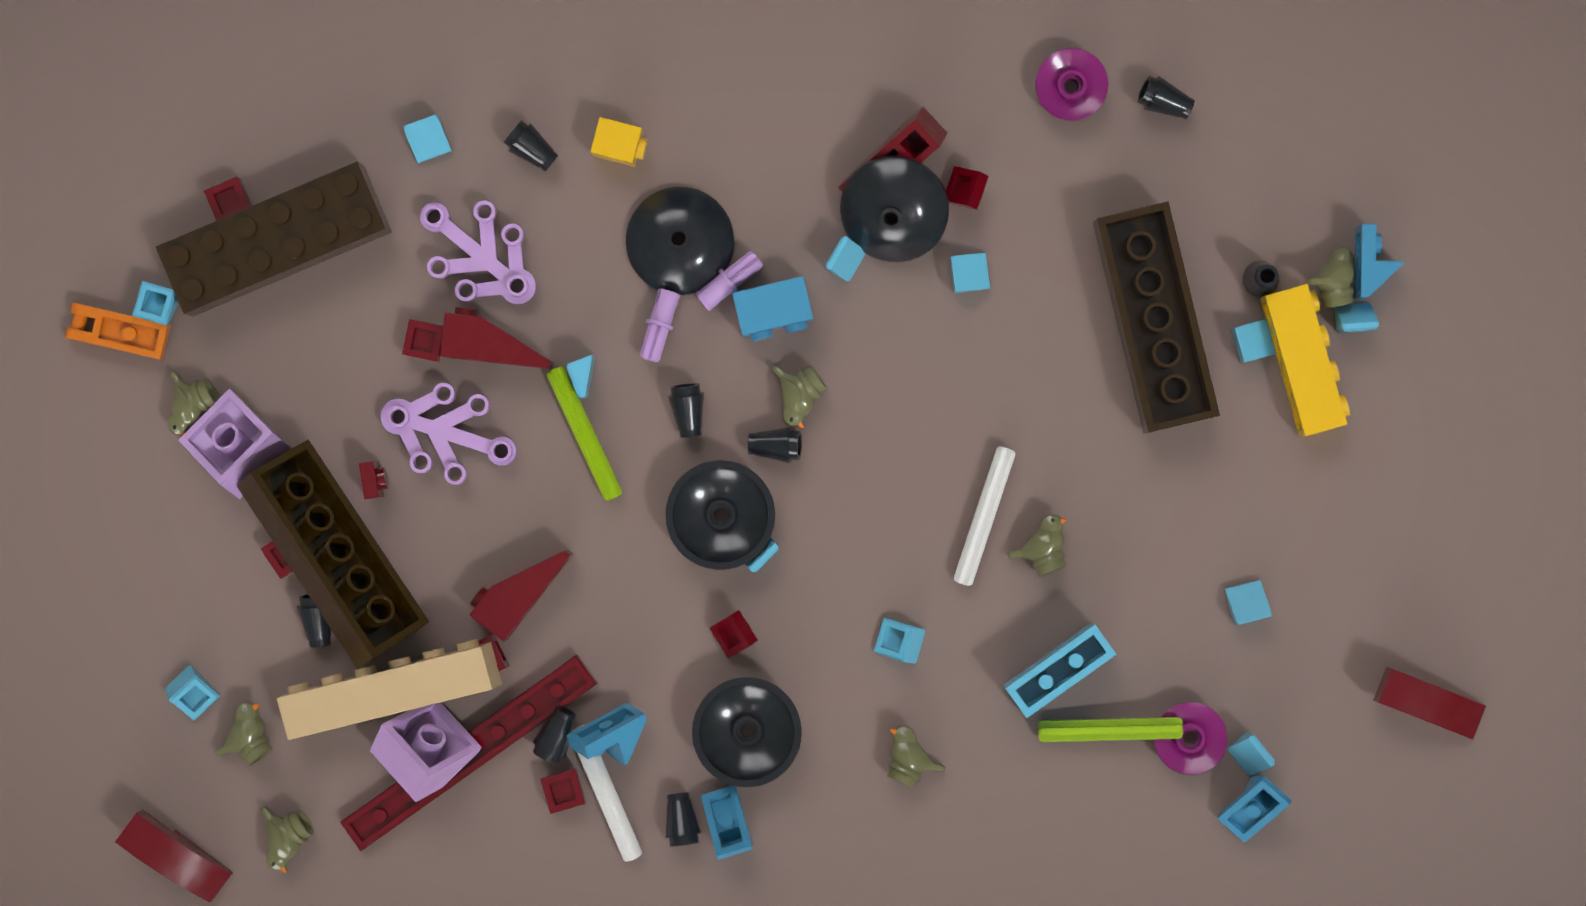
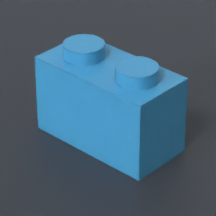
M803 276L732 293L742 336H750L751 342L773 337L772 330L786 328L788 334L808 329L807 322L813 321Z

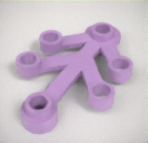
M486 200L480 201L473 210L475 218L479 220L481 246L450 221V212L442 204L432 202L422 208L420 221L427 230L442 232L471 256L470 258L449 260L435 256L427 264V270L431 276L442 279L448 274L489 271L499 281L475 284L468 279L461 280L455 287L456 296L464 302L473 301L476 297L502 295L508 302L513 304H524L531 300L536 291V281L530 272L524 270L521 244L524 240V231L520 226L508 224L501 232L503 241L508 244V269L497 260L494 219L497 211L491 202ZM484 205L490 206L492 210L488 218H481L479 216V209ZM432 210L440 212V220L436 223H430L428 220V214ZM512 228L519 231V238L514 242L508 241L506 237L507 232ZM437 261H442L445 264V270L441 274H435L432 269ZM516 279H520L524 283V288L519 293H515L511 289V284ZM465 284H470L473 288V293L469 297H463L460 293L461 287Z
M439 383L435 386L433 392L411 403L404 399H393L386 403L381 411L382 425L388 432L401 436L411 456L410 467L416 473H427L433 466V459L430 454L423 451L414 430L429 435L445 467L444 477L452 485L462 484L467 478V470L462 464H459L448 441L486 453L489 459L496 465H509L517 457V445L508 437H497L490 440L453 427L473 416H483L488 413L490 401L484 395L475 394L469 398L466 404L434 420L418 415L438 404L448 405L455 400L456 390L448 383ZM442 387L449 388L451 392L450 398L446 401H442L438 397V392ZM478 398L483 399L485 402V408L481 412L474 411L472 407L474 400ZM396 410H402L405 414V419L400 424L395 423L392 418ZM499 444H504L508 448V454L504 458H499L495 454V449ZM421 455L425 456L428 461L427 467L422 470L418 469L415 464L416 458ZM453 467H458L462 471V477L458 481L450 478V470Z

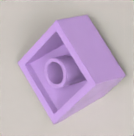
M230 388L178 440L222 487L239 499L243 495L237 488V485L250 472L291 448L266 421Z
M440 702L408 710L383 723L370 752L411 798L417 802L443 788L480 751L481 746Z

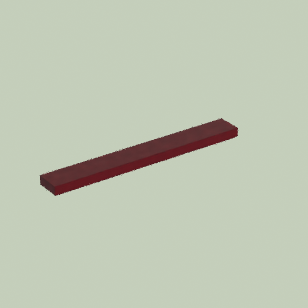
M576 654L468 731L481 746V749L443 788L415 802L403 787L396 782L340 822L361 852L545 722L554 712L556 706L566 707L597 685L598 682L579 655Z

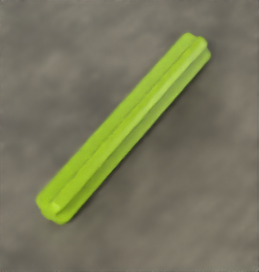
M559 366L548 371L546 376L604 500L610 501L620 496L622 489L566 369L563 366Z
M1180 717L1041 720L1038 724V738L1041 742L1180 739L1183 736V722Z

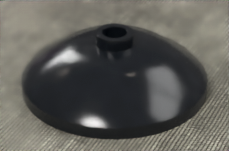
M890 155L870 160L852 174L842 193L840 214L847 235L862 248L864 253L882 261L905 262L926 254L939 242L948 223L949 200L941 180L930 168L909 157ZM887 212H894L898 216V220L889 221L885 214Z
M671 187L650 195L637 207L628 224L626 249L633 269L649 286L656 290L665 289L679 295H690L701 290L720 274V269L724 271L727 269L734 250V232L727 213L710 195L694 188ZM677 232H681L686 236L685 242L679 246L672 242V237Z
M709 461L691 468L675 483L666 505L668 533L678 551L691 562L714 570L736 568L754 559L768 543L775 523L774 502L767 485L754 471L732 461ZM725 508L728 511L727 520L724 522L717 521L714 516L716 509Z
M754 677L734 678L712 689L697 708L692 725L693 745L702 765L717 779L737 787L761 786L781 776L796 758L802 736L799 713L790 697L773 683ZM745 723H750L753 725L755 732L751 736H744L741 733V726Z

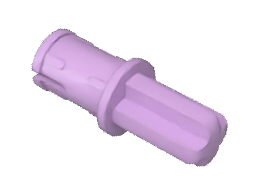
M748 251L725 271L720 269V274L695 294L707 310L711 311L712 308L733 291H740L738 287L759 271L763 264L754 252Z
M658 289L650 319L645 321L648 324V328L641 347L640 357L651 362H658L661 358L668 332L673 331L674 328L671 326L681 296L665 289Z

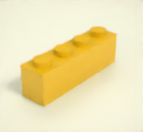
M1308 284L1261 297L1260 302L1265 319H1267L1276 351V358L1299 437L1348 425L1346 417L1350 416L1349 405L1344 395L1339 396L1336 382L1340 381L1339 370L1334 360L1329 361L1326 347L1330 346V340L1326 327L1324 325L1319 326L1316 312L1320 311V305L1316 292L1314 290L1309 291Z

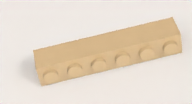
M478 638L456 644L457 651L445 653L444 647L423 652V659L411 662L410 656H405L388 661L389 668L377 670L376 664L355 669L356 676L343 679L342 673L321 678L322 685L310 687L309 682L306 681L288 686V693L277 698L287 740L492 690L502 685L492 644L488 642L479 645Z

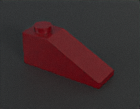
M922 107L891 134L859 167L875 158L890 155L905 156L922 163L941 146L947 131ZM859 167L838 186L842 193L849 178Z
M455 307L454 314L445 313L440 351L441 357L552 369V361L487 319L476 316V309Z
M564 550L492 585L489 590L482 587L470 602L474 609L469 616L503 642L508 640L572 557L573 553L569 550Z

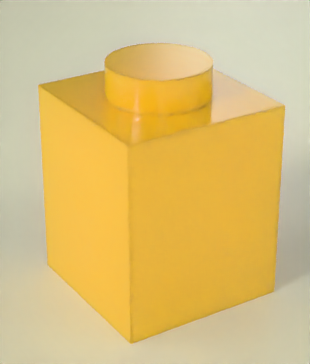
M599 117L590 152L594 157L635 167L637 159H644L648 139L643 138L644 131L641 127Z

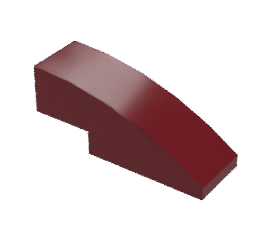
M1389 667L1385 668L1373 699L1375 702L1472 740L1486 708L1483 704Z
M144 809L134 815L115 841L116 844L156 872L208 902H212L233 874L232 871L176 829L174 831L170 830Z

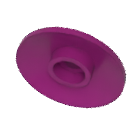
M1067 48L1053 53L1043 62L1037 73L1036 93L1041 105L1049 114L1061 120L1079 121L1090 117L1102 106L1108 93V75L1103 64L1093 54L1082 49ZM1068 80L1074 81L1077 84V91L1074 93L1067 92L1064 88V83Z
M1184 702L1172 706L1163 713L1161 717H1180L1182 719L1183 735L1187 731H1193L1197 735V740L1192 745L1184 743L1183 736L1180 739L1154 740L1156 752L1167 767L1180 774L1198 775L1211 770L1221 761L1227 748V730L1223 720L1213 709L1197 702Z

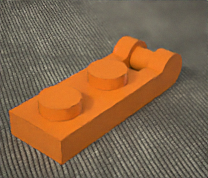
M72 302L70 313H73L70 327H66L64 338L159 360L164 359L171 325L166 326L138 317ZM88 317L95 318L92 333L84 331Z

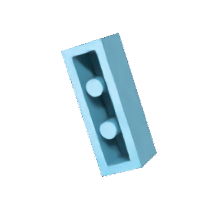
M1091 622L1003 684V687L1023 715L1028 718L1117 654L1098 627Z

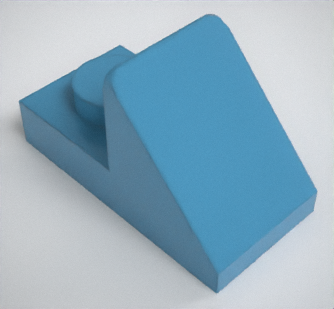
M1361 224L1355 227L1354 300L1368 298L1405 263V261H1376V255H1380L1382 251L1381 233H1376L1377 224Z
M626 702L566 736L570 748L585 758L597 757L607 751L610 757L625 766L631 758L647 718L644 712Z
M1252 776L1244 792L1220 812L1217 819L1245 843L1287 808L1292 800L1265 776Z
M732 785L701 795L717 859L720 860L752 850L753 838L746 822L737 787Z

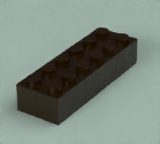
M356 161L158 245L156 249L183 314L194 317L390 234L392 231L365 167Z
M1169 201L1097 218L1093 222L1143 434L1220 416Z
M309 439L253 470L237 485V488L357 669L413 635L429 622Z

